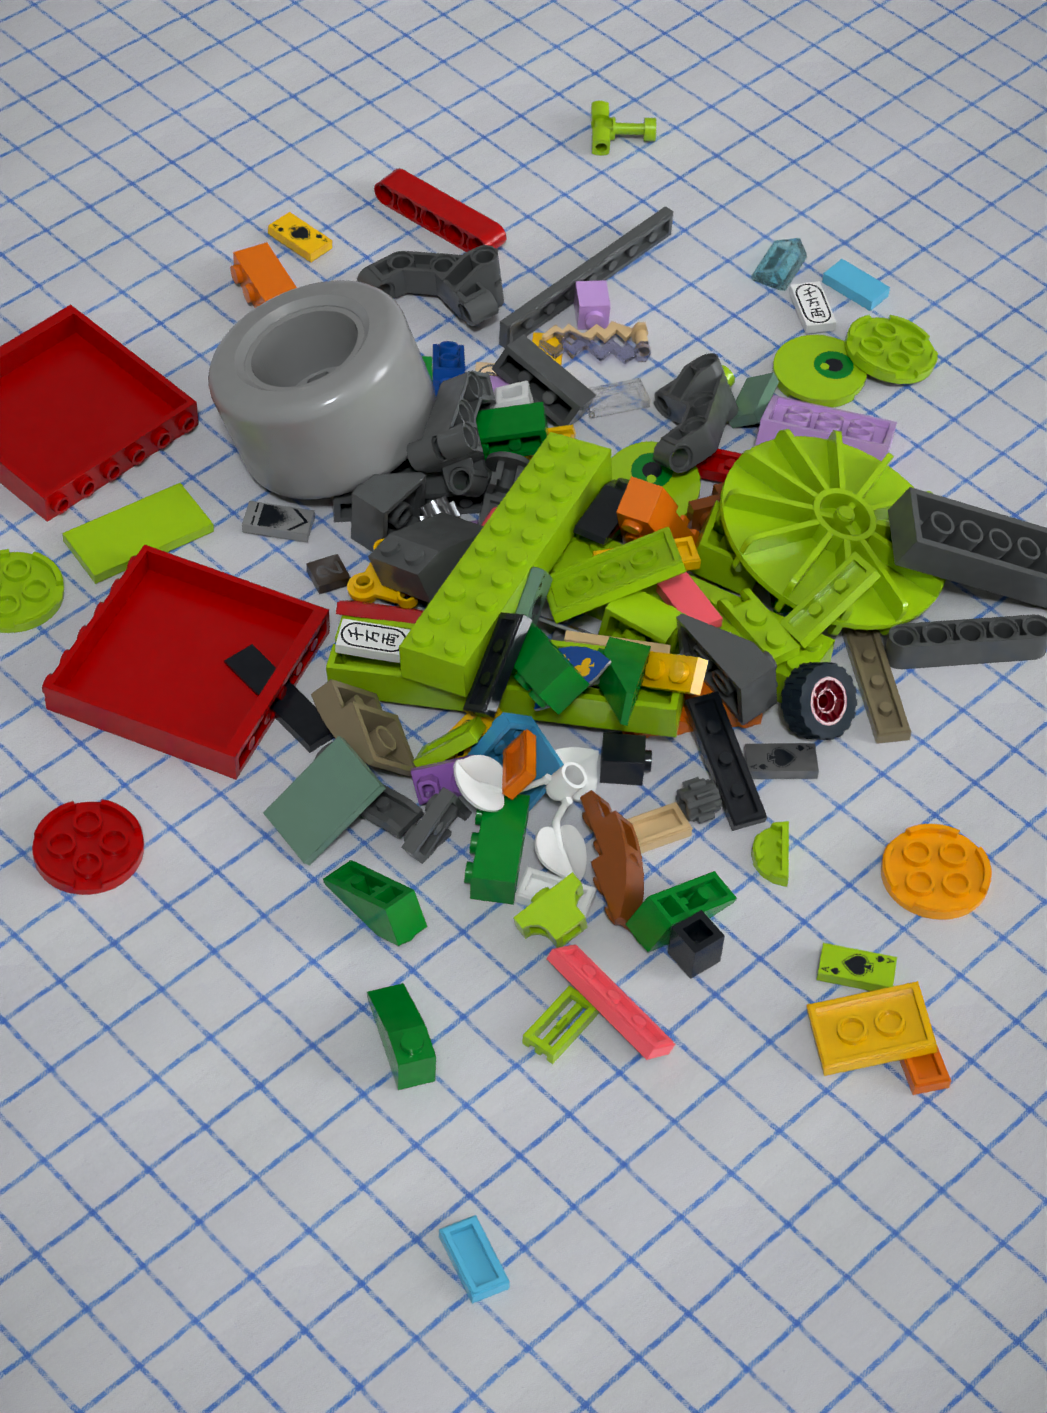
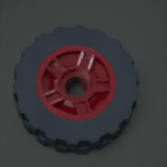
M833 662L802 663L798 668H794L790 676L786 678L784 689L781 692V709H783L784 713L783 718L789 725L788 728L792 732L797 733V736L806 739L833 740L835 737L842 736L844 731L849 729L851 721L856 715L855 708L858 699H856V686L853 685V679L851 675L846 673L845 668L837 666L838 664Z

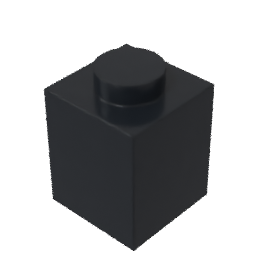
M603 733L600 783L642 786L644 771L651 772L652 750H645L646 736Z
M700 910L671 928L668 954L691 979L721 961L725 935Z

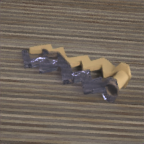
M611 321L606 329L596 324L585 333L579 332L569 323L563 330L555 324L542 335V340L539 341V347L554 359L564 352L573 359L582 350H587L600 362L613 354L622 363L626 364L634 358L638 362H646L651 355L646 322H637L633 328ZM615 334L620 336L625 342L632 337L636 346L633 348L626 342L622 348L613 339H609ZM597 336L606 344L601 347L593 339ZM556 337L560 344L554 347L545 341ZM571 337L575 342L570 343L566 339Z

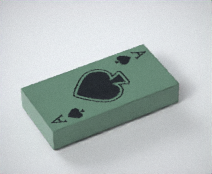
M537 567L531 568L515 613L525 614L532 619L535 625H537L553 580L545 570Z

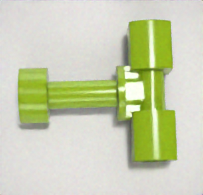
M594 101L591 103L592 154L599 156L609 154L610 139L615 140V134L643 135V141L656 140V118L644 117L643 123H616V117L609 118L608 102Z

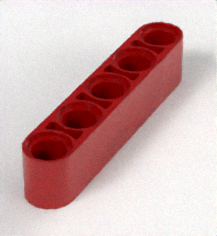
M401 168L395 169L374 186L375 195L383 205L465 252L481 245L493 246L497 250L506 242L505 230L499 223Z

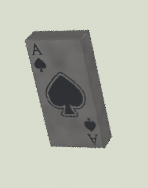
M815 743L745 744L744 758L752 779L818 778L819 768Z

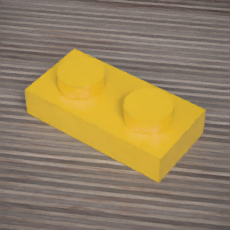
M650 651L642 686L655 690L700 696L708 660L693 656Z

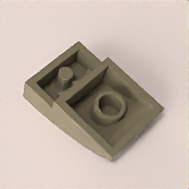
M330 679L311 694L317 711L335 738L338 736L344 738L366 764L412 777L411 768L416 767L413 763L414 757L398 715L383 711L376 693Z

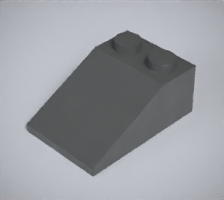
M441 512L389 533L368 557L383 586L430 603L483 526Z
M683 613L676 617L680 655L708 660L704 682L713 692H719L723 704L742 725H745L777 703V664L769 652H762L752 641Z

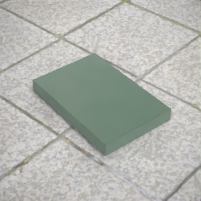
M338 736L263 814L302 862L310 866L386 787L347 741Z

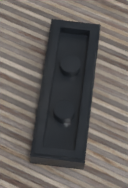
M500 613L464 704L463 711L473 716L494 718L531 625V618L524 614Z

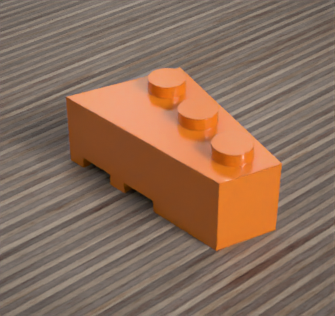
M631 476L616 511L623 544L669 527L674 539L692 536L696 545L700 533L696 529H689L687 527L690 521L687 516L681 515L679 517L676 513L678 505L664 487Z

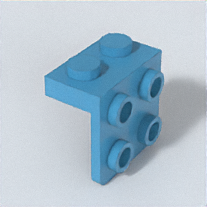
M505 712L494 719L488 731L471 747V751L467 754V756L474 754L491 757L503 767V750L527 729L536 735V778L534 780L540 779L546 774L552 775L564 765L532 716ZM544 784L519 793L530 795L529 811L546 793V785Z

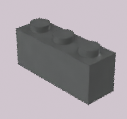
M524 334L506 346L492 367V370L509 384L528 380L534 403L543 402L545 414L559 426L572 425L578 421L597 396Z

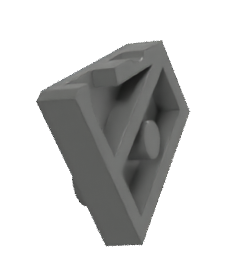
M443 787L439 793L434 794L428 800L425 814L418 824H413L408 829L401 848L423 864L437 847L451 836L452 831L447 829L448 826L457 817L466 821L472 812L454 793Z

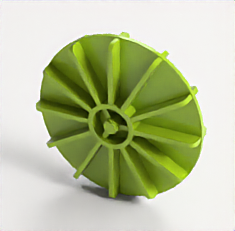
M784 429L777 433L775 439L763 442L750 450H745L726 476L722 486L720 509L717 512L716 520L717 524L724 528L729 544L736 554L732 567L736 572L747 570L760 585L779 600L774 610L779 613L786 604L793 609L799 605L855 551L873 566L881 577L828 626V633L830 635L837 636L843 627L862 630L878 629L882 635H888L891 627L908 623L928 610L938 598L946 579L901 567L894 563L888 510L909 487H914L899 473L889 467L894 457L889 452L880 461L857 448L843 444L841 431L833 430L828 439L794 436L789 429Z

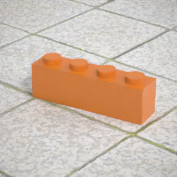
M267 242L233 252L234 265L230 267L231 276L235 284L241 285L246 301L252 303L255 308L282 293L297 288Z

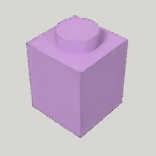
M606 280L575 282L574 309L578 330L591 329L596 324L606 329L609 325L610 300Z

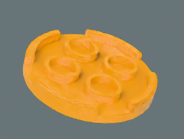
M919 824L906 828L904 833L893 839L890 844H887L881 862V878L889 895L909 912L929 919H954L975 910L988 893L992 869L986 852L982 847L978 848L971 840L959 834L960 830L941 824Z

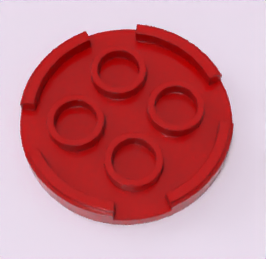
M101 799V802H80L76 804L74 801H70L53 809L38 824L34 832L32 852L37 871L50 885L67 893L91 895L103 893L120 886L136 872L143 858L144 840L138 820L123 806Z

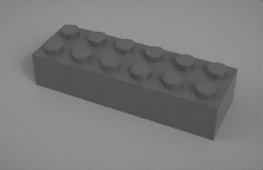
M909 487L889 508L888 516L895 565L1047 608L1046 527Z

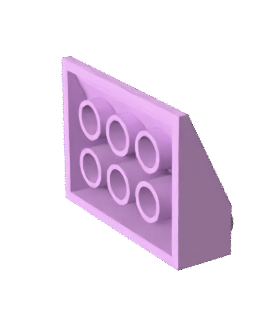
M773 395L761 418L755 446L775 439L777 433L784 429H789L794 436L828 439L831 432L837 430L842 432L843 444L857 448L882 461L887 453L890 452L897 422Z

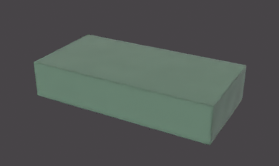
M774 372L746 379L736 399L739 411L733 419L728 421L732 428L760 423L779 383Z

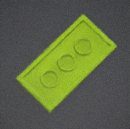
M178 483L62 533L63 542L96 584L126 571L130 558L134 555L136 556L144 544L169 552L214 532V526L184 486Z
M665 527L549 574L553 580L547 594V600L552 616L557 624L687 571L669 527Z

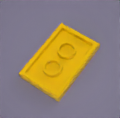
M918 981L806 1005L824 1076L937 1052V1043Z

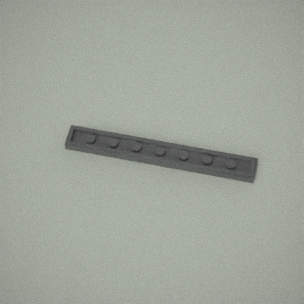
M666 206L502 319L500 321L499 345L506 348L508 344L523 334L528 336L574 303L576 281L607 280L670 236L673 210Z

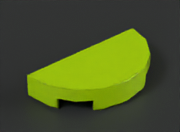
M789 821L774 822L770 828L757 834L751 852L753 866L758 873L771 883L787 887L789 880Z

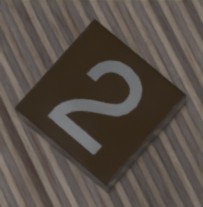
M338 554L306 563V571L319 594L345 587L351 578Z

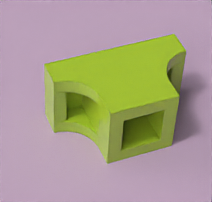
M572 872L551 889L549 887L541 889L532 897V903L513 917L516 928L525 939L533 935H542L547 937L556 948L566 945L588 928L586 917L577 907L584 891L582 883Z

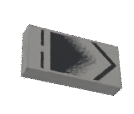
M249 501L242 522V532L308 542L315 519V511Z

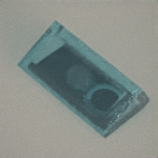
M792 238L774 241L752 274V280L777 290H787L807 258V253L801 239Z

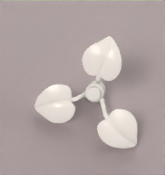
M567 747L555 750L564 764L552 775L546 774L542 778L532 781L521 792L545 784L548 796L555 801H561L562 804L552 820V827L546 826L537 832L534 840L535 852L540 862L554 874L565 878L573 872L581 881L587 865V851L584 839L574 826L563 825L560 827V820L567 807L573 801L581 802L580 797L590 790L596 791L599 751L589 748ZM472 755L456 760L453 766L454 776L464 798L471 805L482 811L496 812L503 808L505 795L502 793L503 767L500 763L485 755Z

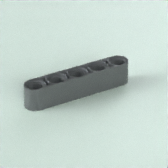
M1033 614L899 624L890 628L885 652L890 667L895 669L1036 660L1042 658L1047 651V618Z

